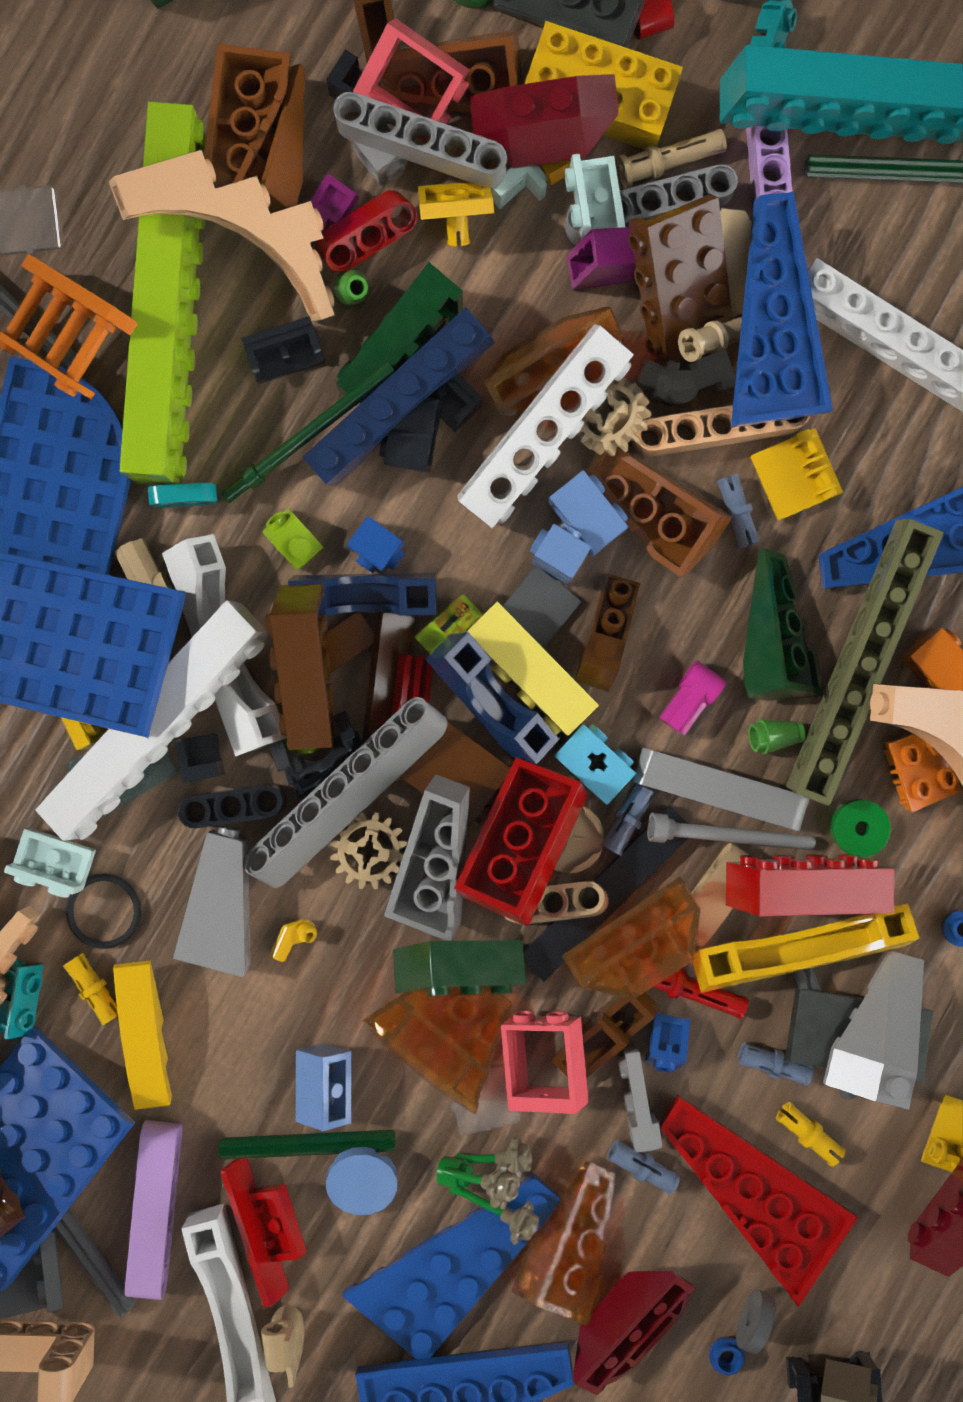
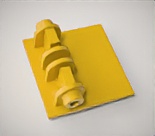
M816 428L806 429L796 434L795 437L750 456L777 521L843 493Z
M944 1094L921 1162L953 1172L963 1158V1100Z

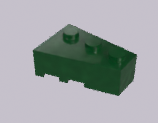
M523 940L427 941L393 949L395 994L428 992V997L448 996L450 991L459 990L460 996L482 994L481 989H490L491 995L512 993L513 986L526 984Z

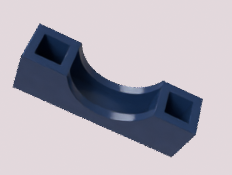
M436 573L293 575L288 580V585L324 583L325 596L322 597L319 615L326 614V617L347 612H387L399 616L436 615Z
M469 632L448 635L425 659L513 761L517 757L532 764H537L559 740L557 735L537 712L525 708L501 688L491 673V658Z

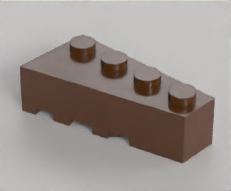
M324 583L280 585L271 613L265 616L266 634L268 637L273 636L274 648L270 649L272 671H278L279 681L275 682V700L277 704L282 703L283 714H280L279 717L281 736H287L288 749L326 748L333 746L336 728L333 717L332 684L325 683V680L330 678L329 651H322V647L326 645L327 619L326 614L319 615L322 597L325 596Z

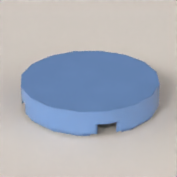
M369 1147L351 1148L341 1152L327 1171V1194L334 1205L347 1213L371 1215L379 1212L393 1201L397 1191V1169L392 1160L385 1154L384 1157L377 1154L375 1149Z

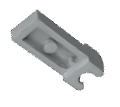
M630 1043L622 1049L623 1056L617 1057L620 1077L621 1079L627 1078L629 1092H624L623 1097L627 1115L633 1114V1116L627 1117L631 1143H633L635 1152L652 1151L663 1147L659 1123L654 1112L650 1113L640 1051L636 1043Z

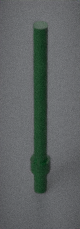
M389 361L259 463L256 465L250 464L240 472L241 477L221 492L223 498L228 503H231L249 488L255 489L262 484L268 473L373 393L396 372L394 366Z

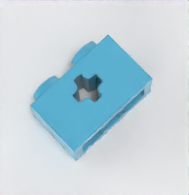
M580 724L552 755L603 803L608 805L636 774L630 768L634 761L619 748L613 752L604 743L608 737L594 724H591L588 728L584 724ZM591 753L597 756L601 753L604 755L601 758V762L604 764L601 769L593 767L591 770L589 769L591 761L588 756Z

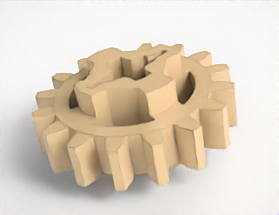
M625 377L619 383L613 380L605 390L608 395L603 403L595 411L590 408L581 419L584 425L577 435L589 450H594L598 455H602L606 451L610 456H615L617 447L627 452L630 440L636 443L640 442L639 437L636 435L638 431H647L648 429L643 419L651 417V412L645 407L650 403L649 399L635 382L631 384ZM622 397L628 398L631 404L623 401ZM593 428H597L601 432V436L596 435Z
M362 811L359 814V821L356 822L353 819L348 824L349 828H344L338 834L341 836V839H333L330 843L331 846L338 848V852L330 856L331 860H339L341 863L335 870L336 873L346 871L348 873L345 881L347 884L352 882L354 878L358 879L359 889H363L367 881H371L373 888L378 889L379 879L382 878L386 883L390 884L392 882L390 872L398 873L400 865L397 861H402L404 852H400V848L407 846L408 843L407 840H399L397 837L402 832V827L392 829L390 825L393 818L389 816L382 822L379 820L380 813L378 811H375L372 819H368L365 811ZM367 826L364 836L359 839H349L352 832ZM380 829L389 836L393 847L384 844L379 836ZM371 835H373V848L379 850V853H374L366 865V853L364 850H360V847H364L371 838ZM346 853L354 856L359 864L358 870L350 864ZM378 862H390L383 870L371 873L373 865Z

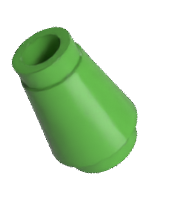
M350 269L337 275L334 281V293L341 303L348 306H356L366 299L369 292V284L363 273L356 269ZM353 280L358 281L361 286L357 290L358 294L356 295L350 290V284Z
M759 719L757 723L749 726L750 746L754 752H761L765 755L797 743H802L805 740L804 726L800 721Z

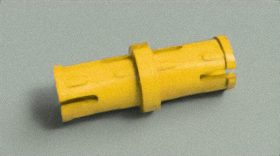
M84 953L63 965L81 993L78 995L82 1000L86 999L102 1026L118 1016L117 1004L105 987L106 981L104 978L100 979Z
M787 1102L782 1108L792 1116V1119L779 1110L776 1120L799 1137L798 1142L802 1146L813 1149L829 1166L837 1165L840 1161L829 1150L831 1149L843 1158L846 1151L845 1148L823 1132V1126L816 1120H809L793 1103Z

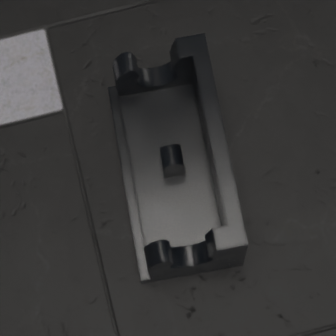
M310 316L241 338L253 375L255 374L258 384L326 363Z
M459 373L428 396L442 401L441 419L455 433L483 404V397Z

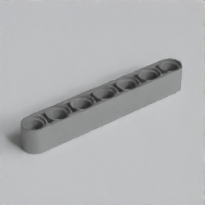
M416 697L406 702L248 852L244 861V869L247 874L273 888L284 885L443 736L447 729L446 717L423 698Z

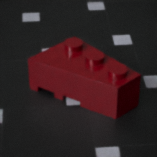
M963 1158L917 1220L911 1225L908 1232L910 1259L947 1277L963 1267Z

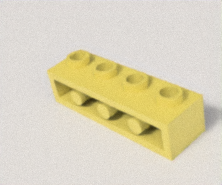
M498 602L467 631L496 664L491 668L505 684L512 680L521 689L516 695L531 710L537 706L546 715L543 720L556 735L562 731L568 736L599 706Z

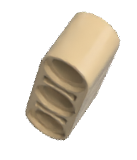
M733 842L729 843L721 851L671 922L672 927L700 947L704 946L711 939L733 909L725 905L726 862H740L741 855H749Z
M590 881L547 886L530 924L601 915L608 906L609 898L607 892L600 885ZM594 889L599 894V902L594 908L586 909L582 904V896L587 890ZM553 894H560L563 898L561 910L556 913H550L547 909L548 898ZM505 917L507 920H509V921H511V922H513V923L521 924V923H518V922H516V921H514V920H511V919Z

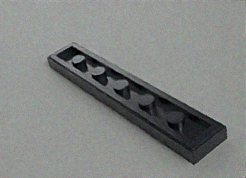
M669 805L660 813L667 814L669 818H673L677 823H687ZM646 827L623 850V854L617 856L592 881L603 887L607 892L609 900L606 910L601 915L594 917L552 921L523 950L524 963L545 982L688 838L673 837L672 840H667L665 843L650 842ZM594 889L587 890L582 896V904L586 909L594 908L599 902V894Z

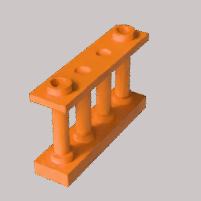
M28 254L21 266L34 274L31 282L34 284L5 332L0 330V348L11 355L18 351L57 378L54 385L70 396L75 397L76 393L79 392L92 400L95 393L79 382L109 331L114 333L115 329L119 328L131 336L138 323L113 305ZM46 292L51 293L54 297L25 345L18 341L19 337ZM67 305L71 307L72 305V308L75 310L44 359L38 355V352ZM94 317L93 321L96 324L66 373L58 368L86 320L88 318L92 320Z

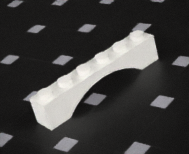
M214 534L184 539L162 553L175 590L186 594L182 610L192 637L225 602L226 566ZM244 663L238 668L240 670L239 675L231 683L222 685L214 694L235 756L287 738V736H281L280 715L276 704L256 684Z
M225 1203L190 1212L181 1229L190 1264L203 1286L214 1319L223 1362L227 1402H276Z

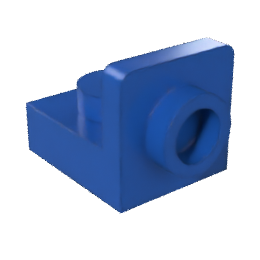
M656 1013L655 1018L652 1020L649 1052L645 1055V1063L654 1065L653 1069L660 1072L672 1073L675 1072V1069H680L687 1060L690 1019Z

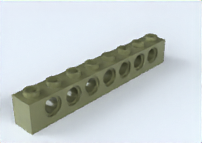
M912 519L895 521L786 784V787L793 792L830 806L870 711L873 684H881L944 532Z

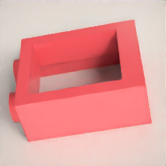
M393 19L387 23L353 92L421 115L378 85L402 40L454 76L431 117L435 121L448 124L451 116L446 112L452 101L459 103L465 94L469 83L464 79L470 69L398 19ZM420 136L428 142L429 138L425 136Z
M524 1010L514 1012L513 1017L501 1024L508 1111L577 1114L589 1103L581 1017L568 1016L566 1011H554L547 1013L546 1016H535L534 1011ZM524 1031L564 1032L569 1087L529 1086Z

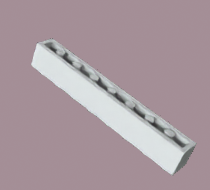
M226 600L169 662L149 737L146 738L108 729L35 809L62 841L83 840L96 830V822L103 814L110 813L119 805L121 801L119 797L123 792L134 787L143 779L144 774L142 772L148 765L160 760L168 751L166 746L172 739L183 735L192 724L190 720L196 713L207 709L216 699L214 694L220 687L231 683L239 675L240 670L238 668L247 658H253L263 649L265 645L263 641L268 637L265 627L242 603Z

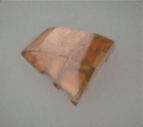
M481 989L482 994L460 996L459 990L450 991L448 996L428 997V992L403 993L362 1021L385 1047L434 1088L468 1111L476 1114L479 1106L478 1100L484 1082L488 1078L489 1067L496 1046L499 1045L502 1036L501 1024L507 1021L512 1002L502 994L491 995L490 989Z

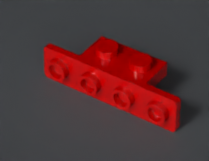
M235 1159L221 1169V1176L264 1307H271L289 1290L281 1261L300 1259L307 1250L286 1185L279 1184L257 1188L248 1159Z

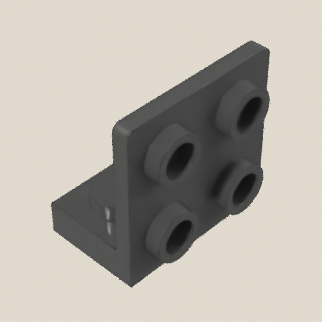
M55 1229L40 1244L39 1249L13 1283L0 1293V1319L47 1308V1312L63 1309L64 1297Z

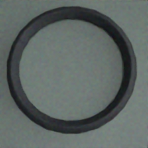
M96 874L87 877L84 888L95 882H113L126 890L131 897L134 915L128 930L119 938L104 942L93 940L83 934L75 922L73 911L75 901L80 892L70 894L67 900L66 918L70 930L82 943L99 949L114 948L129 940L136 932L141 918V903L134 888L124 879L110 874Z

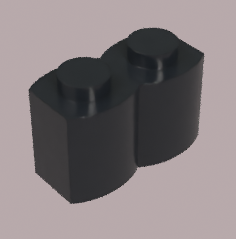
M427 397L408 413L389 432L388 436L382 439L380 456L385 457V465L425 473L431 472L442 412V401Z

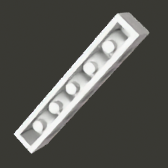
M816 258L808 269L816 320L963 412V350Z
M594 324L458 493V501L491 528L497 522L503 524L515 509L512 505L520 494L526 496L537 483L538 479L535 475L543 466L546 468L550 467L558 458L561 452L558 447L566 437L571 440L584 425L581 419L591 408L595 411L603 403L608 395L605 390L613 380L620 381L629 371L632 364L628 361L634 354L604 328ZM592 361H598L602 367L601 375L594 381H587L584 376L586 365ZM570 390L576 391L578 394L577 405L570 410L562 409L560 404L562 395ZM544 420H552L555 424V431L548 438H540L537 435V427ZM520 449H529L532 452V459L526 466H517L513 462L515 453ZM503 477L508 479L509 488L505 493L494 494L490 491L491 483L496 478Z

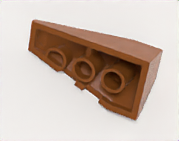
M517 30L432 43L470 69L464 79L469 83V86L459 103L452 101L448 108L449 111L456 110L471 114L470 96L502 87L521 85L522 83ZM412 47L395 51L378 85L398 99L438 106L454 76Z
M217 43L204 158H208L211 161L215 170L216 181L213 182L215 189L246 179L287 93L291 62L290 53Z
M300 63L290 67L287 93L246 177L248 179L257 176L259 183L264 184L267 188L271 205L268 207L270 214L298 205V197L303 183L305 68Z
M617 447L615 456H610L606 451L602 455L596 454L587 469L590 475H595L606 490L604 494L609 501L617 503L625 512L628 518L626 521L627 525L633 532H636L645 544V549L651 557L681 578H684L714 547L732 519V516L630 453L624 452L620 447Z

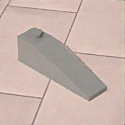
M893 951L887 952L868 984V992L859 1008H854L849 1016L851 1021L841 1038L837 1037L831 1047L823 1084L877 1102L909 1110L918 1070L924 960Z

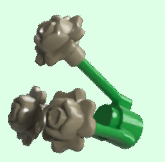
M515 1136L511 1140L506 1151H496V1154L467 1155L458 1152L455 1158L449 1156L442 1157L436 1173L438 1185L449 1187V1193L462 1196L500 1216L501 1221L509 1224L510 1240L514 1245L518 1243L519 1239L530 1240L536 1232L539 1216L533 1213L534 1206L532 1202L528 1201L516 1211L506 1206L508 1202L516 1199L518 1196L519 1179L522 1177L523 1172L531 1170L532 1153L530 1145L523 1144L519 1136ZM496 1163L497 1168L490 1175L484 1174L479 1176L473 1174V1168L468 1164ZM470 1183L481 1185L482 1189H485L490 1197V1201L465 1188Z

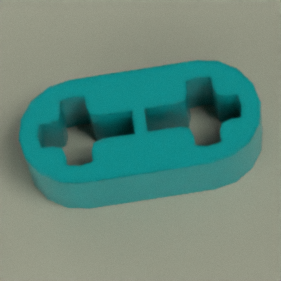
M212 483L171 484L148 487L149 506L154 508L217 504L216 485Z

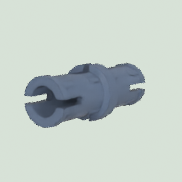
M734 474L730 478L725 477L716 482L719 485L727 509L725 513L732 516L730 522L738 544L737 547L741 549L747 547V545L760 542L750 514L753 511L752 505L746 502L739 474Z
M635 783L622 810L616 811L614 815L616 820L601 846L621 856L635 829H640L642 825L640 820L656 794L644 786Z
M743 1042L738 1053L739 1065L765 1072L768 1077L773 1079L780 1077L808 1086L814 1071L812 1069L813 1065L793 1063L785 1060L786 1055H784V1052L777 1049L770 1051Z
M615 1140L609 1149L607 1161L613 1162L633 1173L634 1179L640 1182L645 1180L670 1195L676 1190L680 1181V1174L654 1161V1156L647 1152L643 1154L635 1152L634 1149L623 1144L620 1140Z

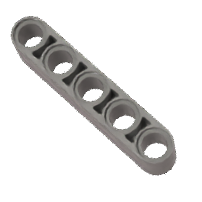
M355 92L342 93L334 102L333 110L338 131L348 140L487 188L497 187L505 178L507 154L503 146L496 141ZM349 112L360 114L353 121L343 119L344 115ZM383 124H391L395 127L389 133L378 131V128ZM417 136L429 138V142L425 145H416L412 140ZM452 148H460L464 151V154L455 158L449 156L447 151ZM486 160H494L499 166L496 169L488 170L482 167L481 164Z
M721 164L621 190L620 196L625 227H629V221L638 217L648 221L709 194L719 197L721 209L729 203L737 187L738 176L730 166ZM719 182L723 184L726 191H715L711 183ZM679 191L687 192L691 195L692 200L688 202L682 201L677 197L676 193ZM645 200L653 201L657 204L658 209L655 211L646 210L641 202ZM569 208L565 220L564 234L570 243L577 245L581 241L580 230L573 228Z
M646 748L641 750L635 770L636 774L632 781L796 831L801 829L809 798L795 792Z

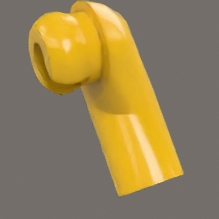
M301 919L283 925L269 955L278 961L285 962L293 945L302 942L312 943L317 937V929L314 923Z

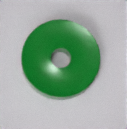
M855 799L845 802L835 811L831 819L830 831L835 844L842 851L851 855L868 857L878 853L887 844L891 825L888 815L879 805L871 801ZM859 822L865 824V831L862 834H857L855 830Z

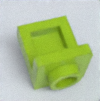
M289 508L284 512L280 511L274 514L267 521L266 528L263 530L268 540L297 571L324 548Z

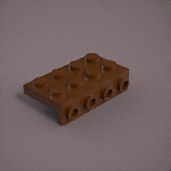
M712 194L648 221L638 217L629 221L630 233L628 241L634 253L636 264L634 278L640 289L642 301L640 313L645 321L647 332L645 345L652 357L657 358L668 366L684 359L678 345L679 335L683 330L688 328L697 330L703 328L710 321L725 323L733 320L719 197Z

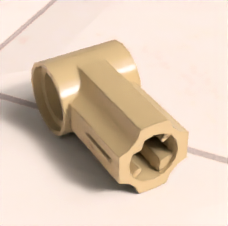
M140 538L130 541L114 551L128 580L173 589L167 576L162 571L160 572L144 539Z

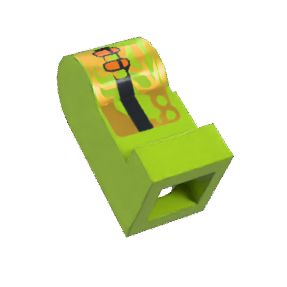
M462 594L426 628L422 629L415 636V639L431 654L448 635L467 632L483 616V613Z

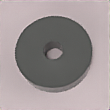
M759 1290L753 1291L746 1300L736 1331L737 1346L754 1355L763 1349L770 1336L776 1310L774 1298Z

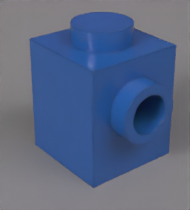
M369 516L366 517L347 543L348 548L359 555L356 562L372 574L376 569L383 574L388 568L394 570L405 556V553L402 551V548L405 546L403 541Z

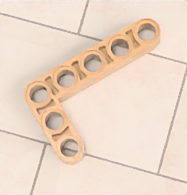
M733 405L655 417L643 422L648 426L647 430L656 433L659 439L658 444L654 446L645 444L641 438L643 431L639 430L636 435L639 437L640 442L632 441V445L639 455L654 457L773 438L795 433L808 422L810 416L798 418L797 423H790L787 420L763 423L761 429L753 428L751 425L731 428ZM715 419L723 420L728 426V433H717L713 429L712 421ZM677 426H689L693 431V439L684 440L680 438L677 433Z
M0 1320V1371L38 1372V1402H73L94 1364L95 1327L85 1322Z

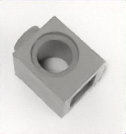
M383 124L378 128V131L389 133L391 129L387 124ZM352 141L355 154L379 185L387 179L389 181L395 180L404 172L405 166L408 164L407 160Z

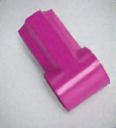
M696 660L681 679L679 690L658 718L685 736L706 706H710L718 697L727 681Z

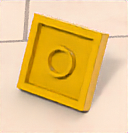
M471 182L418 186L421 220L446 217L447 245L457 247V231L460 233L461 246L470 244L468 215L494 213L491 188Z

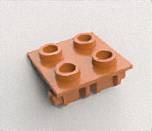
M912 734L899 740L896 738L884 742L886 748L883 749V753L886 754L889 766L895 765V768L890 769L889 772L890 774H898V778L892 781L893 784H900L896 786L900 798L899 803L900 805L904 804L905 810H909L911 813L963 791L960 781L951 766L939 752L919 736Z

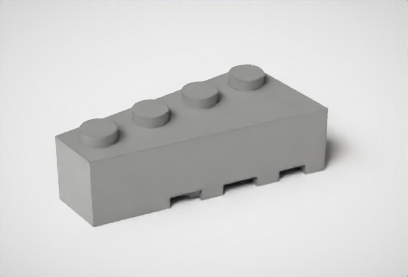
M435 775L424 791L384 916L443 940L453 941L462 919L463 898L454 887L465 866L470 787Z

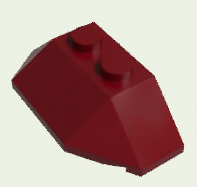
M615 74L582 75L502 87L469 97L474 134L501 144L507 154V163L513 168L571 160L574 154H580V158H586L619 114Z
M629 1271L623 1278L618 1280L609 1294L591 1310L587 1318L580 1324L573 1373L575 1384L598 1395L605 1389V1385L616 1382L631 1371L682 1316L688 1304L689 1296L695 1289L692 1283L673 1271Z

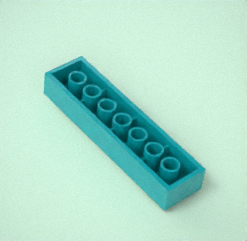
M746 45L720 78V123L732 124L733 127L739 129L765 126L770 131H783L788 128L802 129V132L806 134L830 131L844 137L855 134H869L873 139L895 136L904 137V140L909 142L922 139H934L939 144L963 142V64Z

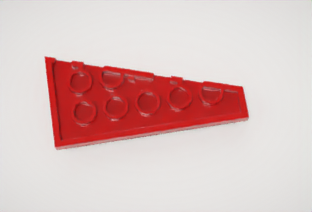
M677 1095L660 1120V1129L799 1307L858 1217L854 1212L680 1095Z

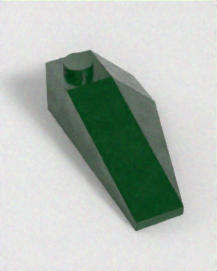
M766 548L758 552L743 658V683L747 690V697L774 701L823 696L819 660L815 650H808L803 631L808 630L806 619L800 618L793 603L797 599L798 594L784 554Z

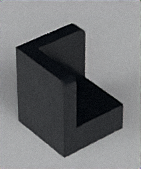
M346 49L326 78L329 95L334 99H337L342 93L353 92L362 74L359 68L358 57Z
M216 733L175 740L183 783L225 774L218 735Z

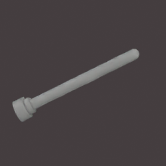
M651 813L647 826V836L650 842L665 843L667 840H672L673 837L806 850H811L816 845L815 838L809 835L677 823L673 818H669L667 814Z

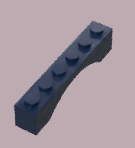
M465 307L310 449L303 458L326 485L336 487L366 459L377 444L408 413L440 386L470 366L495 341Z

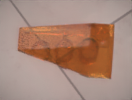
M589 1161L584 1163L525 1254L511 1292L535 1306L586 1326L589 1325L602 1288L603 1277L598 1274L601 1255H606L607 1243L603 1241L605 1222L611 1215L615 1173Z

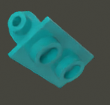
M768 0L763 3L755 30L756 33H766V36L753 35L750 45L786 48L785 42L788 32L794 30L797 20V10L793 8L791 0Z
M16 960L6 972L5 977L11 982L4 992L12 994L11 999L6 998L0 1007V1033L5 1034L4 1039L25 1036L34 1027L44 964L25 966L26 962Z

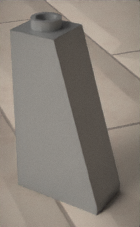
M220 825L218 830L213 829L206 834L173 959L244 977L249 971L251 964L249 874L244 869V861L248 854V838L239 836L240 830Z

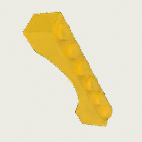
M907 903L894 906V913L862 914L799 932L763 939L731 942L700 949L691 958L702 993L906 947L920 938Z

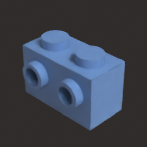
M583 470L551 495L547 503L564 524L571 526L581 534L579 538L581 541L591 546L588 555L592 558L626 531L628 526L625 521L628 518L617 503L614 502L611 505L604 497L603 493L606 490L599 479L593 474L588 476Z
M563 523L559 527L553 524L549 532L542 528L532 544L530 552L534 554L531 563L568 585L591 549V546L579 539L581 534L571 526Z
M328 1044L296 1050L297 1123L321 1131L351 1124V1051Z

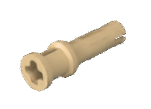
M717 129L716 131L662 148L651 145L646 147L644 152L628 157L625 154L617 156V169L621 183L624 188L632 187L633 182L648 177L653 179L660 178L665 170L708 156L726 152L725 149H727L725 134L722 129Z
M742 317L725 323L710 321L703 328L697 330L694 328L683 330L678 339L681 355L688 362H695L705 354L722 353L729 344L740 342Z

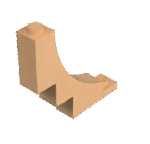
M873 684V693L870 699V721L888 723L919 736L943 756L963 786V691Z

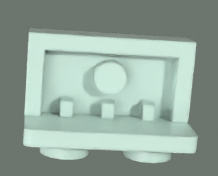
M580 154L572 155L570 168L565 169V183L567 192L573 191L575 204L570 206L573 228L579 227L581 240L592 229L625 227L614 156L581 161Z
M25 828L14 861L6 865L4 873L13 875V880L19 884L35 886L38 883L49 887L48 892L59 897H69L70 894L83 891L96 849L68 840L62 841L59 837L32 828Z

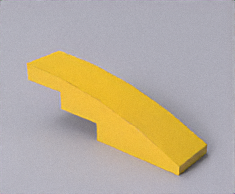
M151 960L115 964L113 972L117 1012L134 1110L170 1106L172 1093L166 1071L168 1056L162 1034L164 1019Z

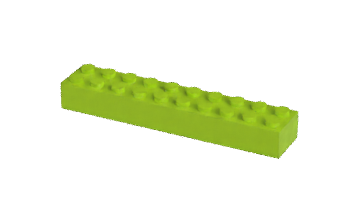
M148 101L143 167L202 150L204 156L206 141L204 122L199 120L193 105ZM151 214L139 217L131 318L138 324L129 340L119 470L120 473L136 484L155 486L180 484V478H185L187 460L185 456H182L183 442H188L190 432L189 422L185 421L186 407H190L192 403V387L188 385L189 371L194 370L195 353L190 348L191 336H196L198 329L197 315L193 313L194 300H199L200 280L196 278L197 265H201L203 261V245L199 242V231L205 228L206 220L167 214Z

